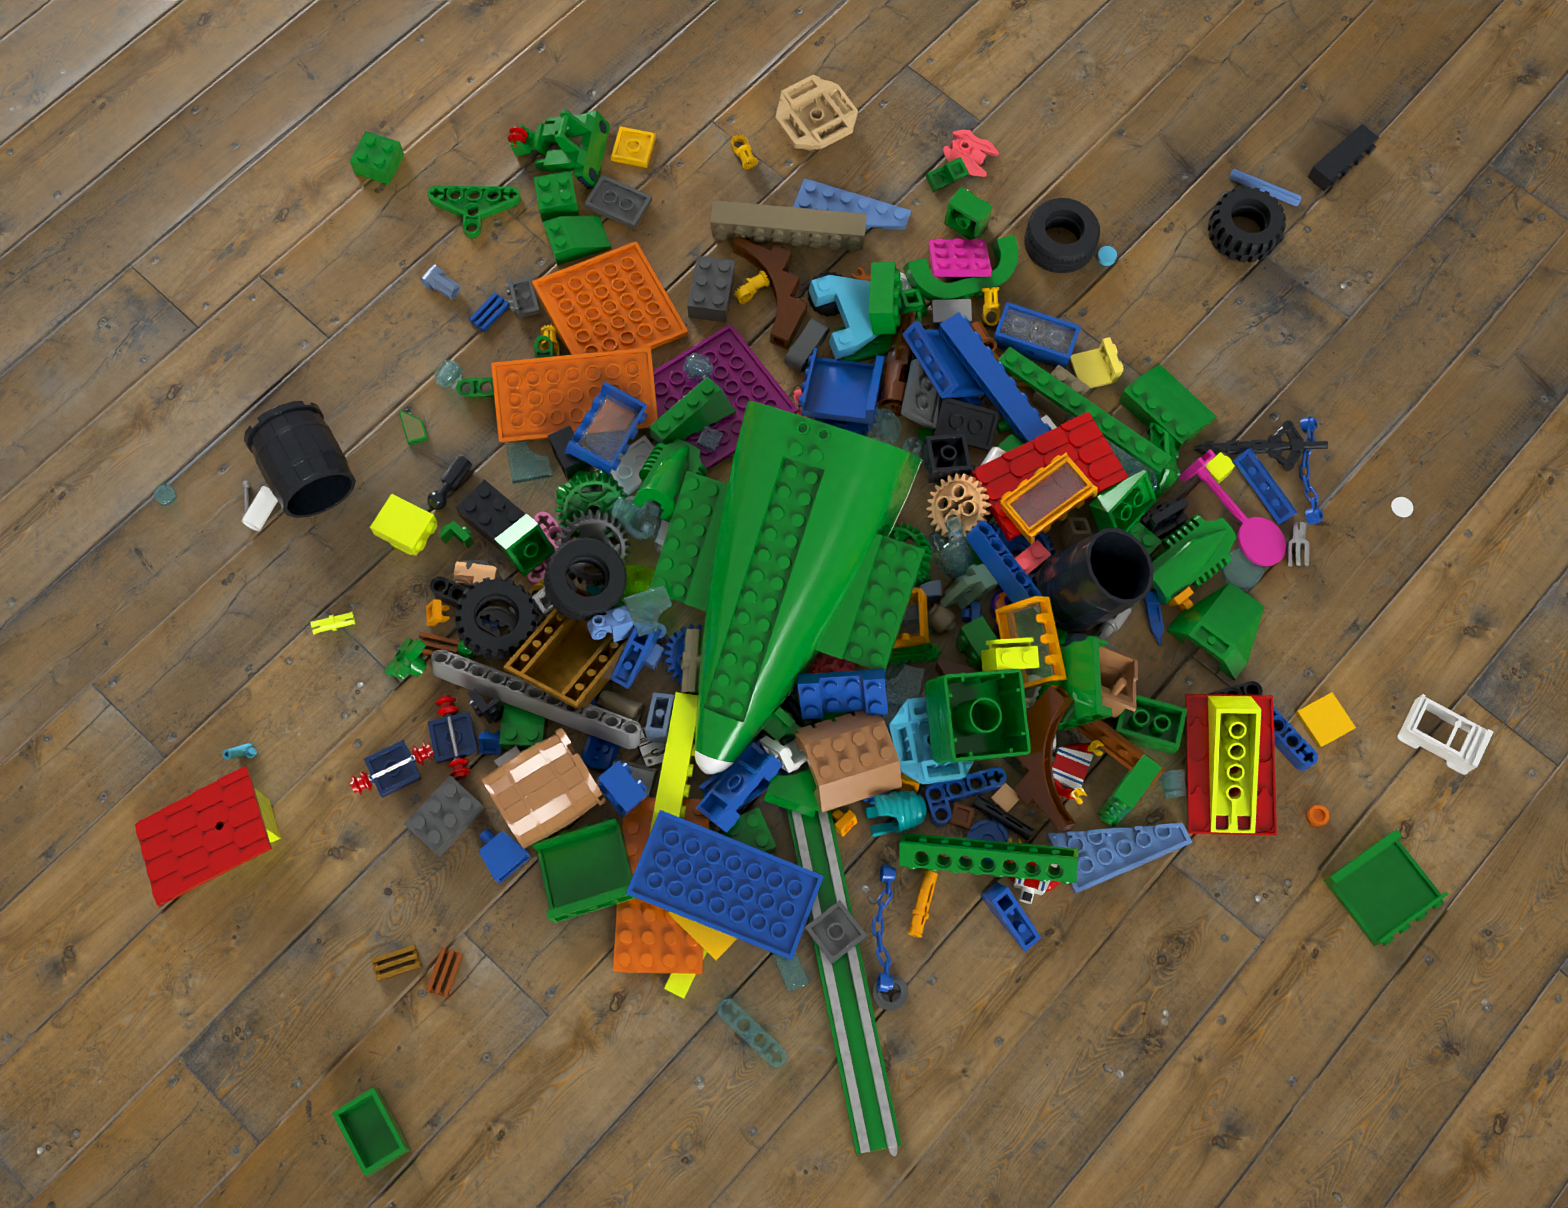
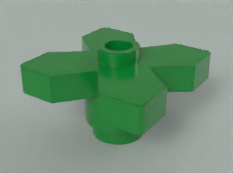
M406 638L395 654L394 659L388 664L383 673L392 678L396 676L399 679H404L407 673L411 676H420L427 666L424 658L419 656L426 643L420 639L412 640L411 638Z

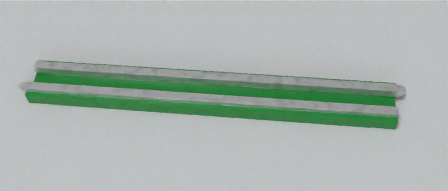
M786 809L797 865L824 876L808 917L809 923L839 900L853 916L831 810L823 813L816 811L814 817H810ZM812 939L855 1153L861 1154L888 1148L890 1154L896 1156L897 1146L901 1145L859 943L831 964Z

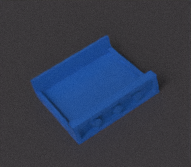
M915 321L902 334L941 398L985 395L939 334V330H924L921 323Z
M814 348L813 356L809 355L808 367L810 368H806L805 380L807 381L802 383L801 393L803 395L799 396L798 407H801V416L873 425L885 356L877 355L875 364L819 358L817 357V348Z

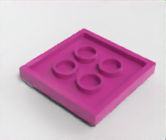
M940 238L929 240L928 248L934 277H991L992 269L986 240L978 238L973 240H962L959 238L954 240H943Z

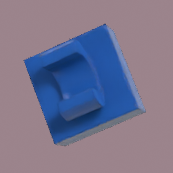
M972 602V610L962 609L963 622H971L982 616L980 602Z
M486 730L484 733L479 734L480 754H502V748L499 745L500 731L489 733V730Z

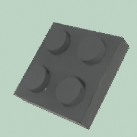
M840 900L804 928L831 964L867 937V934Z

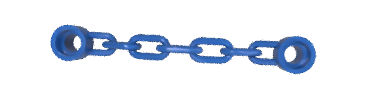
M1310 416L1302 418L1300 421L1301 428L1308 436L1305 442L1316 441L1314 438V431L1318 428L1316 418ZM1306 449L1303 451L1302 464L1299 466V477L1304 482V494L1312 506L1311 509L1306 510V519L1310 525H1313L1323 520V512L1320 508L1318 509L1319 495L1311 487L1309 481V457L1313 449H1309V451ZM1302 467L1307 468V475L1302 474ZM1312 491L1316 497L1311 499L1307 492L1310 493Z
M882 864L880 868V882H886V888L882 890L877 899L879 906L878 914L872 920V934L876 937L878 946L876 955L881 966L884 967V973H879L877 978V990L881 992L892 990L894 984L893 976H889V966L892 961L882 941L884 933L882 914L883 909L888 906L893 897L891 881L895 880L896 868ZM886 892V895H889L886 903L884 904L883 901L880 903V900ZM875 921L878 923L881 921L880 931L875 932ZM884 951L888 961L886 960L883 963L879 952L882 953Z

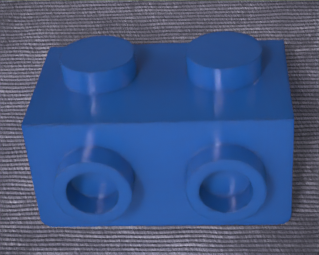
M588 734L584 750L581 753V759L590 769L606 771L613 765V761L616 760L620 746Z

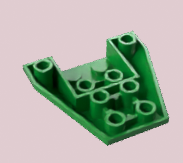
M1230 582L1194 604L1188 610L1178 614L1166 631L1182 643L1187 638L1221 662L1218 669L1235 681L1248 663L1264 606Z

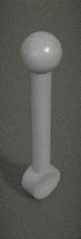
M249 481L242 483L245 513H243L242 518L249 509V487L251 485Z

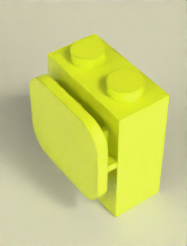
M391 494L373 521L370 529L374 535L389 542L393 547L409 555L417 556L425 548L429 536L435 532L438 522L433 514Z
M1034 637L986 641V646L989 645V649L981 650L982 671L1039 668L1038 646H1031V642H1034Z

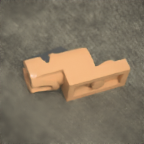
M465 560L455 564L454 580H456V583L471 586L476 581L482 582L483 578L489 577L492 580L496 576L499 577L498 569L490 566L487 560Z

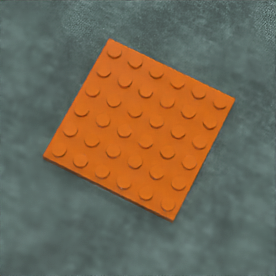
M637 241L532 281V286L570 355L651 347L652 350L688 335V329Z

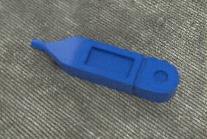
M1149 591L1144 598L1149 630L1156 638L1158 646H1162L1161 637L1164 631L1161 608L1159 601L1155 597L1157 593Z

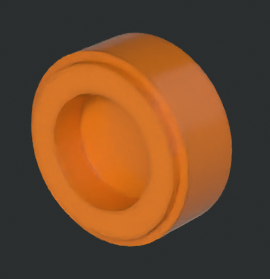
M1314 805L1306 812V819L1313 827H1322L1330 818L1328 810L1322 805Z

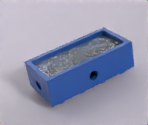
M1006 302L993 339L996 341L998 348L1007 350L1011 347L1025 357L1055 367L1060 365L1066 369L1081 326Z

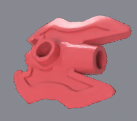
M970 130L954 131L952 135L958 139L951 142L952 149L949 146H944L943 148L948 162L961 157L970 175L985 177L987 173L979 165H982L986 154L997 157L999 155L997 149L990 141L976 137Z

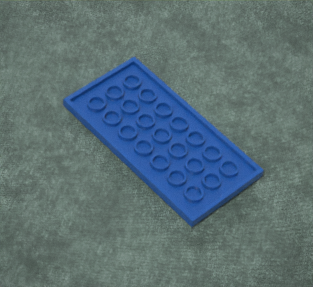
M659 810L626 894L792 960L824 876Z

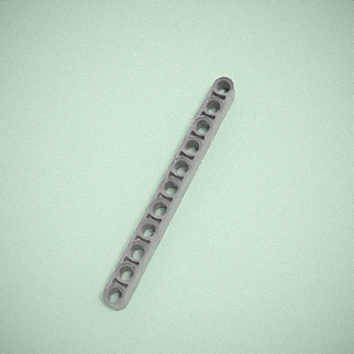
M437 650L431 655L433 675L440 679L470 690L475 688L480 694L494 699L498 697L504 703L627 749H634L640 745L641 726L637 721L591 704L588 707L576 709L516 676L446 650Z

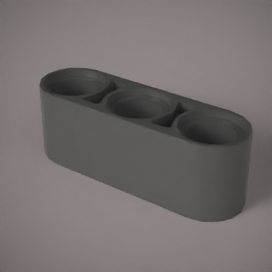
M812 318L787 353L784 363L799 372H803L808 365L809 355L813 356L814 348H817L818 351L827 338L830 327Z

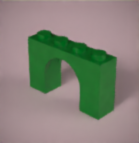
M1143 754L1132 770H1129L1097 812V815L1100 816L1099 819L1104 824L1115 827L1133 809L1162 767Z

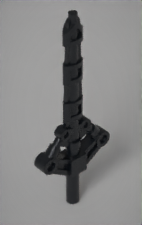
M1287 420L1267 440L1244 442L1232 440L1226 441V443L1206 441L1204 444L1195 446V451L1205 454L1211 449L1213 453L1221 452L1227 455L1243 453L1251 448L1255 454L1268 453L1270 458H1275L1282 465L1283 469L1288 472L1294 469L1304 450L1328 449V441L1304 442V439L1294 427L1293 422ZM1286 433L1289 442L1282 441L1280 436ZM1290 450L1287 459L1281 456L1282 451Z

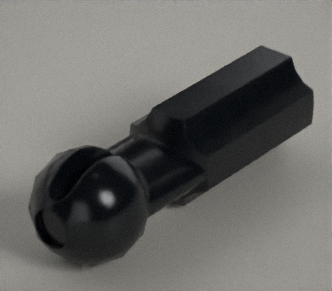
M460 455L455 457L441 477L442 485L439 490H434L428 495L427 501L430 508L440 510L446 506L447 493L450 489L456 490L472 467V463L467 458Z

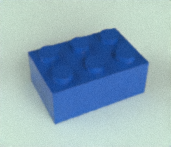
M617 761L598 777L596 784L624 818L644 801L647 796L645 793L647 788L640 780L635 781L631 776L633 771L625 762L621 764L620 761Z

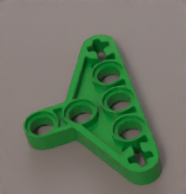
M433 186L427 192L431 204L463 218L464 234L471 239L477 238L481 234L482 219L512 208L521 202L520 191L512 186ZM453 193L461 194L457 199L451 198ZM472 193L479 194L477 199L469 198ZM492 193L498 194V197L496 199L492 200L488 198V196ZM472 209L478 210V213L476 215L472 216L468 214V212ZM474 225L477 227L474 232L467 231L469 226Z

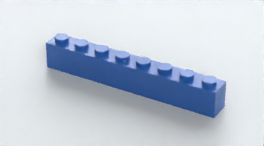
M958 312L939 325V334L1023 444L1052 430L1047 423L1044 424L1041 420L1038 410L1032 408L1028 403L1029 400L1025 393L1018 390L1015 380L1012 377H1008L1003 364L997 362L993 357L992 350L983 344L980 334L977 331H973L967 317H963Z

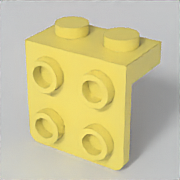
M1110 337L1102 339L1098 349L1073 354L1070 357L1075 376L1088 385L1090 389L1118 382L1123 372V364L1117 357L1116 345L1112 344Z

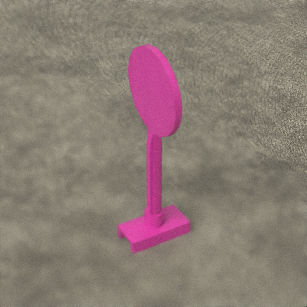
M1211 449L1180 474L1179 478L1182 482L1197 475L1240 522L1241 526L1237 536L1239 547L1251 562L1260 566H1272L1281 561L1286 551L1283 533L1277 525L1263 517L1248 519L1210 475L1211 472L1206 468L1207 464L1216 456Z

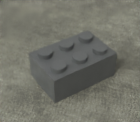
M697 255L687 305L688 317L727 322L735 278V260Z
M450 776L404 825L438 857H441L483 813L485 808Z

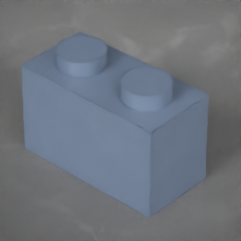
M653 692L645 728L647 741L666 744L675 699L674 695Z

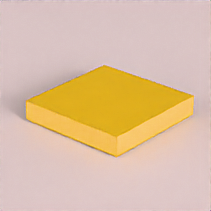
M620 126L611 154V161L647 168L656 140V133Z
M1333 692L1296 712V715L1319 749L1356 728Z

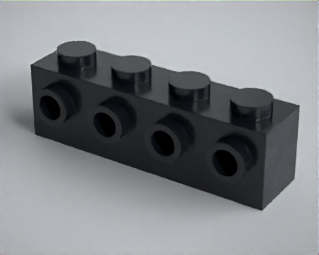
M1361 124L1313 166L1308 178L1323 191L1330 186L1333 188L1339 182L1342 175L1345 177L1349 174L1352 166H1358L1366 154H1372L1377 147L1375 144L1379 137Z

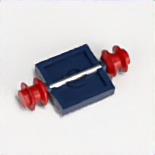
M444 695L435 702L436 706H440L437 714L444 716V718L428 721L435 761L439 764L452 760L448 764V767L453 768L450 776L455 777V779H463L468 776L471 769L466 768L469 760L462 757L479 753L472 717L469 711L453 715L458 710V707L453 706L456 698L451 697V695Z
M401 740L364 758L370 774L368 776L367 773L361 771L360 777L352 776L350 785L354 793L359 792L362 795V790L365 788L371 791L372 783H375L380 796L383 798L422 779L415 762L417 761V763L424 765V760L427 758L433 761L431 756L434 755L431 745H425L422 742V747L417 748L413 746V754H410L405 741Z

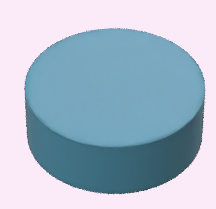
M1110 246L1100 248L1097 254L1098 262L1104 266L1114 264L1117 258L1116 250Z

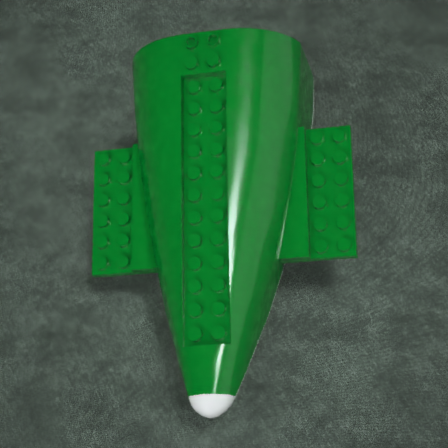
M748 401L728 484L686 471L649 591L706 611L695 729V760L700 770L705 774L720 773L736 761L798 682V674H804L819 651L871 669H885L886 672L926 549L890 538L889 535L908 497L922 458L909 451L775 407Z

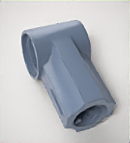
M434 264L420 278L425 287L432 291L435 289L450 300L455 299L461 290V286L447 277L443 270Z

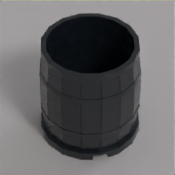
M292 401L278 405L261 414L257 418L259 423L253 428L249 426L244 435V442L250 452L253 453L256 464L270 491L280 503L285 514L294 518L311 517L337 506L350 495L356 483L346 457L329 426L324 422L322 411L317 404L312 402L310 403L311 405H304L303 401Z
M1105 528L1098 533L1087 536L1043 562L1035 574L1034 583H1037V589L1042 596L1050 598L1055 626L1063 631L1070 630L1076 633H1084L1122 613L1145 598L1153 585L1154 570L1148 552L1138 539L1131 533L1119 528Z

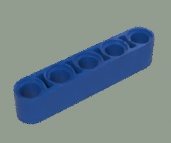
M985 521L978 522L967 534L966 539L1012 603L1034 596H1042L993 528ZM1034 607L1022 610L1020 612L1028 614Z

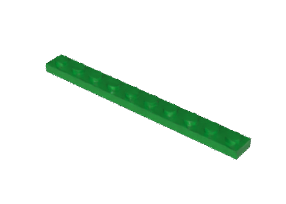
M1009 347L998 359L997 362H1001L1006 371L1076 418L1089 412L1102 432L1103 437L1158 475L1161 474L1172 460V457L1013 348Z

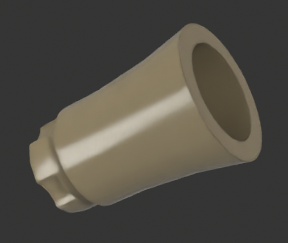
M607 689L601 692L596 702L597 707L632 719L638 723L645 710L644 703L631 700Z

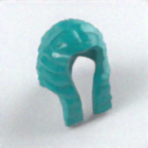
M892 790L888 795H875V806L864 808L867 819L879 816H892L898 821V823L891 822L869 826L872 837L889 833L899 834L902 831L913 830L921 825L927 813L924 799L914 791L909 792L907 790Z

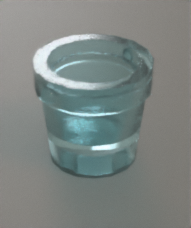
M1185 769L1165 771L1158 780L1160 781L1165 799L1186 796Z

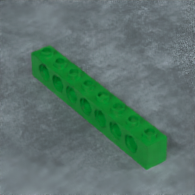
M903 833L899 844V866L909 869L925 868L930 871L945 870L952 873L966 872L973 875L1008 876L1021 880L1029 878L1042 882L1050 880L1060 881L1064 884L1077 883L1079 849L913 833ZM919 852H925L927 855H922ZM941 854H946L949 857H943ZM962 856H968L971 859H965ZM984 858H990L993 861H987ZM1006 860H1012L1015 863H1009ZM1028 862H1035L1037 865H1031ZM1051 864H1057L1060 867H1053Z

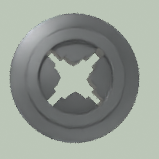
M889 974L894 979L892 990L900 991V993L894 994L891 999L892 1002H890L888 995L881 994V991L877 990L876 981L872 994L875 1002L882 1009L893 1011L901 1008L907 1001L908 987L901 977Z

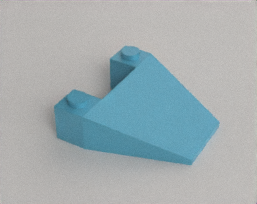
M833 275L811 280L809 293L814 306L818 307L835 301L846 328L831 334L829 344L835 359L854 354L879 336L873 335L868 314L870 281Z

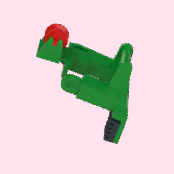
M562 110L560 117L547 118L544 123L545 125L540 123L537 132H533L522 124L510 128L508 141L516 157L531 154V150L536 149L543 157H546V159L536 160L535 167L538 170L550 171L551 173L574 170L573 176L577 177V180L582 182V185L584 184L587 189L595 187L598 182L610 124L597 110L579 115H573L568 110ZM582 136L580 147L568 138ZM558 143L562 150L548 151L549 144Z

